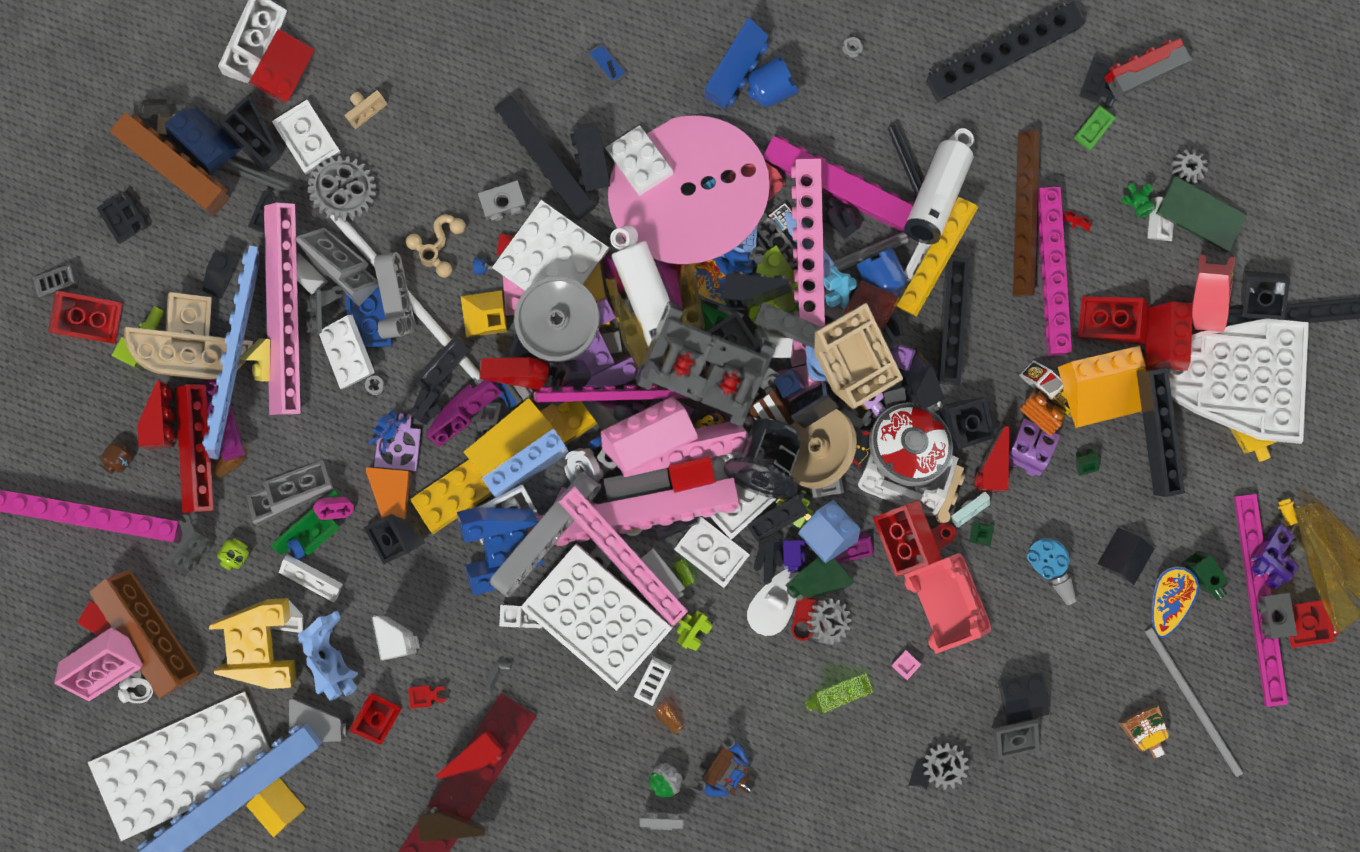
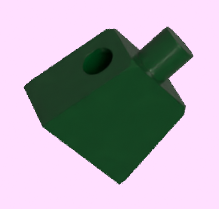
M1197 551L1182 562V565L1192 571L1197 577L1199 588L1202 591L1212 593L1216 600L1226 596L1227 592L1223 585L1227 583V579L1211 554Z

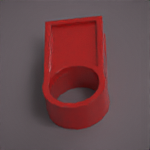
M805 599L796 601L791 633L797 640L805 641L811 637L813 632H810L805 638H798L794 633V627L800 622L806 623L809 628L812 627L811 624L807 623L812 618L808 613L814 612L812 605H817V600Z

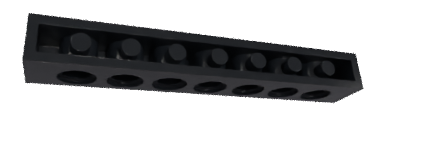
M1064 2L1055 8L1056 11L1050 14L1047 11L1037 17L1038 20L1032 23L1027 21L1020 25L1019 30L1015 32L1010 30L1001 35L1000 40L996 42L990 40L983 45L982 49L978 51L973 49L967 52L965 58L959 61L957 58L946 64L947 67L941 70L936 68L929 72L926 83L937 103L1081 29L1085 22L1074 2L1069 4ZM1054 19L1061 20L1063 26L1055 25ZM1037 28L1043 29L1044 32H1045V35H1043V36L1038 35V34L1036 33L1035 29H1037ZM1017 38H1024L1027 44H1019ZM1000 47H1005V48H1007L1008 51H1009V54H1006V55H1005V54H1002V53L999 51V48H1000ZM987 56L991 63H983L981 57ZM963 66H970L973 72H964ZM946 75H951V76H953L955 82H953V83L947 82V81L945 80L944 76H946Z

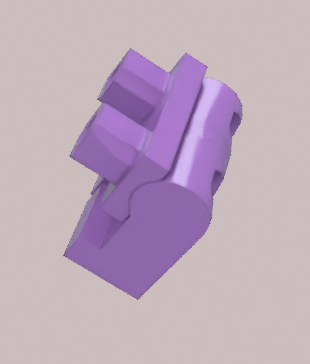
M1023 419L1015 432V438L1009 450V465L1024 468L1028 475L1040 476L1052 457L1060 435L1053 433L1052 436H1049L1043 430L1039 433L1040 427ZM1024 428H1031L1034 431L1033 434L1024 430ZM1043 437H1050L1053 440L1052 443L1043 439Z

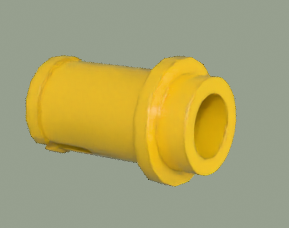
M1287 498L1278 502V509H1281L1286 526L1300 522L1293 507L1294 501L1291 502V499Z

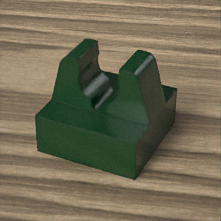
M1087 449V455L1081 456L1080 452H1076V469L1079 476L1099 471L1100 458L1097 452L1094 453L1091 449Z
M972 522L969 543L990 546L994 525Z

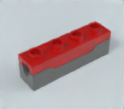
M1169 39L1162 43L1158 49L1152 47L1146 50L1141 57L1135 55L1129 58L1126 64L1121 65V63H1118L1109 68L1110 72L1104 78L1115 98L1117 99L1187 65L1192 59L1185 46H1183L1182 40L1172 41V39Z

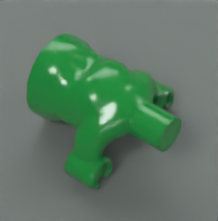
M1134 183L1129 184L1127 189L1130 195L1121 198L1125 206H1133L1138 218L1148 216L1156 208L1148 198V195L1153 191L1150 183H1147L1146 186L1143 185V190H1138Z

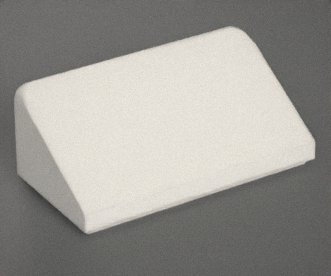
M1163 197L1151 198V202L1156 208L1149 217L1148 239L1172 241L1174 223L1156 214Z

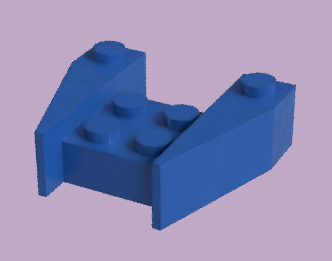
M475 507L457 512L459 530L464 542L483 540L485 560L465 565L468 584L473 595L496 590L490 584L492 576L526 538V528L538 524L532 509ZM542 558L541 561L535 567L543 564L544 559Z

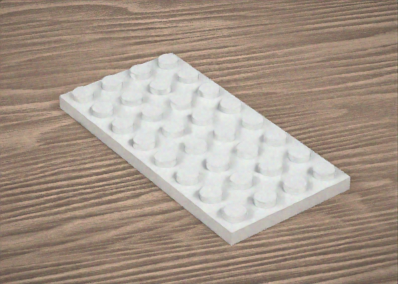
M242 692L88 762V765L119 838L123 841L188 811L187 808L196 801L202 802L207 792L213 788L218 790L222 787L221 782L230 775L235 777L239 774L237 770L247 762L252 764L256 761L254 757L264 749L266 752L269 751L270 747L246 692Z

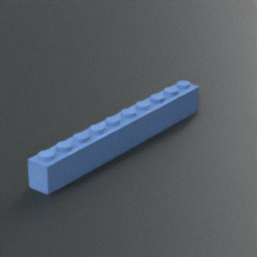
M307 722L302 726L298 723L288 731L290 735L285 739L281 736L271 744L273 748L267 752L264 749L254 757L256 761L252 764L247 762L237 770L239 774L235 777L230 775L221 782L222 787L218 790H215V788L211 789L204 795L205 799L202 802L196 801L187 808L189 812L183 816L178 814L170 821L172 825L166 829L163 826L153 834L155 838L151 841L146 839L136 847L138 849L137 852H182L319 748L322 741Z

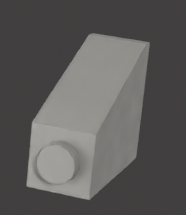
M654 549L641 558L677 600L684 595L682 590L685 587ZM623 573L620 575L623 579L631 582Z
M298 699L289 700V730L298 723L302 726L307 722L322 742L343 741L344 736H347V723L343 724L342 718Z

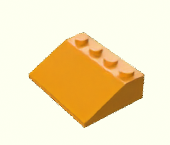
M1140 346L1073 361L1058 367L1075 428L1142 411L1136 371L1145 370L1146 366Z

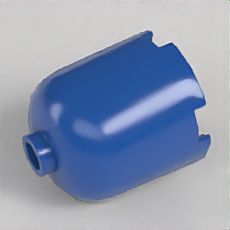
M781 56L754 70L748 77L750 88L747 89V92L752 101L756 99L759 105L763 107L773 106L799 93Z
M893 248L880 252V258L874 261L868 258L857 264V270L869 292L878 299L888 297L891 300L900 295L899 291L905 287L907 282L906 274Z

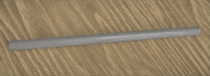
M1151 627L1144 631L1236 777L1242 775L1243 771L1153 628Z

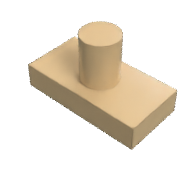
M378 90L366 99L360 92H355L350 97V101L355 107L344 116L353 128L357 129L388 104Z

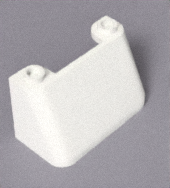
M870 453L858 486L869 494L901 506L919 500L924 514L934 516L938 513L946 499L958 457L952 455L946 470L934 480L936 489H925L924 492L918 493L914 491L913 486L899 484L885 476L875 464Z

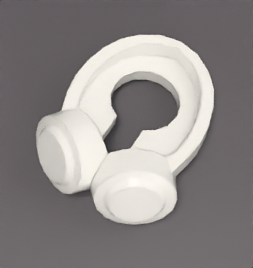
M128 676L119 683L118 697L123 703L128 701L143 703L149 700L153 694L151 685L143 678ZM140 684L146 687V694L142 697H137L134 693L127 692L126 690L128 687L135 688Z

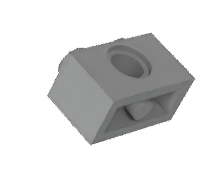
M518 180L478 193L487 220L491 219L492 222L503 219V215L511 213V215L520 214L523 212V208H526ZM501 198L509 200L505 207L497 205Z

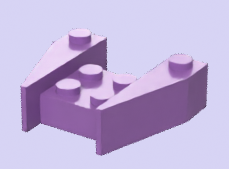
M607 297L596 301L600 313L599 326L616 318ZM599 329L591 346L581 355L570 359L585 362L591 372L590 380L586 386H595V388L630 382L636 379L640 369V364L634 353L614 361Z

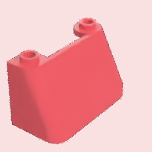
M960 553L904 574L906 588L913 593H918L933 630L930 633L928 642L931 649L935 651V654L981 638L991 631L990 621L967 564Z

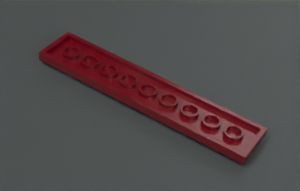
M501 693L466 748L489 730L505 749L501 753L504 757L493 766L489 763L486 767L446 777L428 807L438 806L439 810H446L470 820L533 723L536 715ZM417 822L399 852H450L458 838L420 841Z

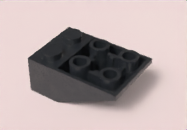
M732 271V274L726 273L723 299L727 307L750 309L762 304V302L765 303L791 293L793 288L790 279H787L786 276L775 275L774 278H770L761 273H753V276L745 275L741 271Z

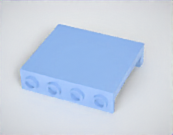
M553 429L482 479L497 498L526 483L567 455L569 451Z

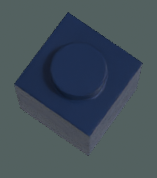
M791 369L773 379L782 397L790 399L807 389L797 370Z

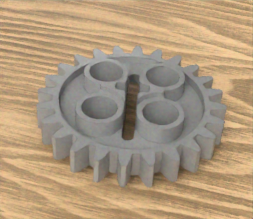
M339 155L337 161L330 157L329 163L322 160V167L316 165V172L312 171L310 176L312 179L308 180V185H310L308 193H312L309 200H315L313 207L320 206V214L326 211V218L334 215V220L337 221L340 216L343 222H345L347 216L353 221L355 214L362 217V210L368 212V205H373L371 198H375L376 195L374 192L376 185L371 184L374 182V177H368L370 169L363 170L364 163L358 166L357 159L350 162L349 156L346 157L345 161H342ZM340 173H347L349 177L343 178L340 176ZM329 183L332 187L325 188L322 184ZM358 189L361 191V193L354 194L352 190ZM340 199L344 202V204L339 205L336 204L334 201Z

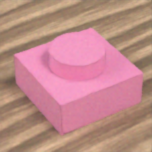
M904 650L891 666L908 680L921 664Z

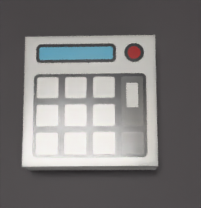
M785 203L768 216L782 232L787 229L785 213L789 212L792 214V211Z

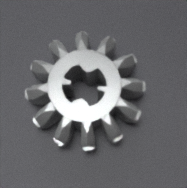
M1185 149L1182 151V155L1177 154L1175 156L1177 161H1173L1172 166L1176 168L1172 171V174L1179 173L1178 178H1184L1185 182L1189 183L1191 181L1192 184H1196L1197 179L1202 180L1204 178L1203 173L1208 171L1203 166L1207 163V160L1200 159L1203 153L1196 155L1195 149H1192L1190 153ZM1186 165H1193L1194 168H1187Z

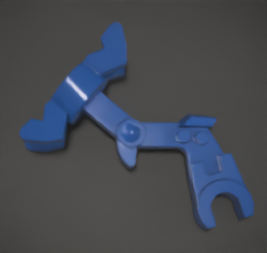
M391 409L389 414L384 415L378 420V425L373 431L379 435L368 442L371 445L383 437L382 453L384 454L388 440L393 439L397 434L396 428L408 420L404 418L393 425L392 423L395 422L397 416L394 409Z

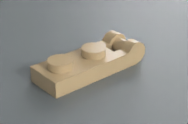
M956 465L946 499L936 514V520L941 524L950 520L951 516L948 511L951 504L955 505L958 497V493H955L957 486L962 485L966 475L963 473L964 467Z

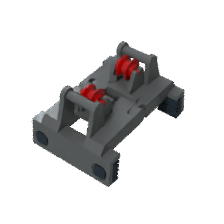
M668 301L637 373L636 381L638 386L650 390L652 384L655 383L691 399L702 400L701 403L732 414L730 422L742 427L775 352L776 344L765 340L758 353L721 337L711 336L706 331L679 321L683 313L680 305ZM669 343L671 349L664 364L660 363ZM705 361L711 362L706 375L701 374Z

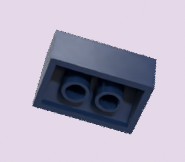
M199 108L181 110L164 123L167 136L209 175L213 174L241 151V148Z

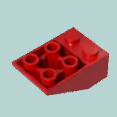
M156 381L137 424L138 446L148 450L173 448V442H176V431L172 430L175 412L174 409H171L170 401L174 399L173 389L161 381Z

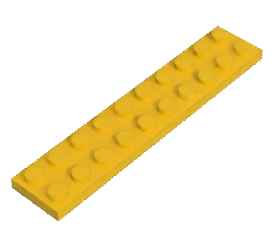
M565 401L559 406H555L552 403L540 411L557 431V435L564 445H567L597 424L582 401ZM467 460L410 500L431 533L435 534L457 519L458 511L471 509L493 494L482 479L484 476L470 460Z

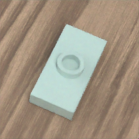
M984 492L973 501H966L961 506L962 509L951 516L954 525L960 527L991 504L988 494Z

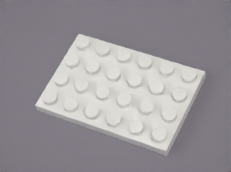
M577 543L520 607L616 691L673 627Z

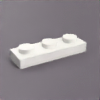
M288 554L283 559L279 570L280 574L332 602L336 601L343 585Z

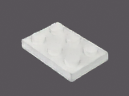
M305 100L272 121L305 174L313 171L316 165L321 166L322 160L327 162L330 157L334 158L341 153L308 100Z
M640 125L605 147L638 196H641L674 174L671 167Z
M347 315L322 329V333L319 335L340 389H345L375 373L353 315Z
M699 516L697 519L699 524L689 529L674 550L725 588L750 554Z

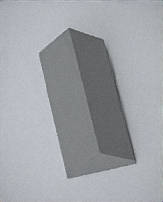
M326 228L296 237V241L302 251L337 286L341 287L342 291L358 306L379 287L378 280L366 271L368 263Z
M321 460L263 482L264 490L246 495L253 523L259 526L334 491V487L325 463Z

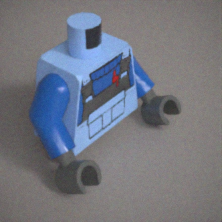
M766 209L759 222H764L767 219ZM757 226L741 244L722 256L735 265L743 264L749 266L752 260L757 264L762 263L765 252L762 247H756Z

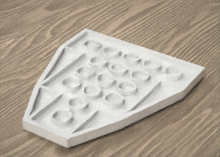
M1261 319L1227 326L1224 332L1207 330L1192 335L1191 363L1188 370H1168L1172 400L1198 415L1258 440L1302 444L1309 322Z

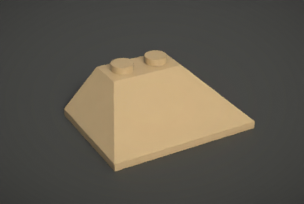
M867 303L815 332L814 354L832 391L852 409L903 380Z

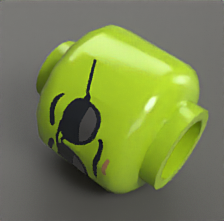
M236 538L226 540L217 554V557L221 560L220 565L228 570L232 568L240 569L249 556L248 546Z

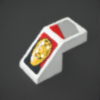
M1034 360L1019 375L1034 390L1038 388L1050 400L1064 388L1060 377L1051 369Z

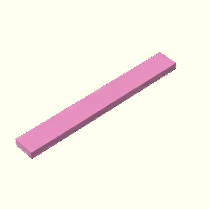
M575 486L558 500L562 507L671 626H674L688 612Z

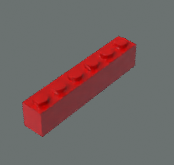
M183 385L175 388L182 513L214 511L211 461L203 446L205 434H209L206 385Z

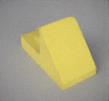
M259 338L239 359L255 360V364L252 366L254 380L270 381V339Z

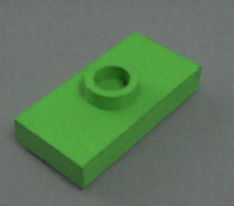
M1099 105L1073 139L1090 151L1116 117Z

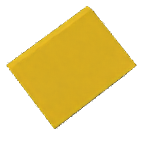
M280 778L255 795L246 804L273 837L306 809Z

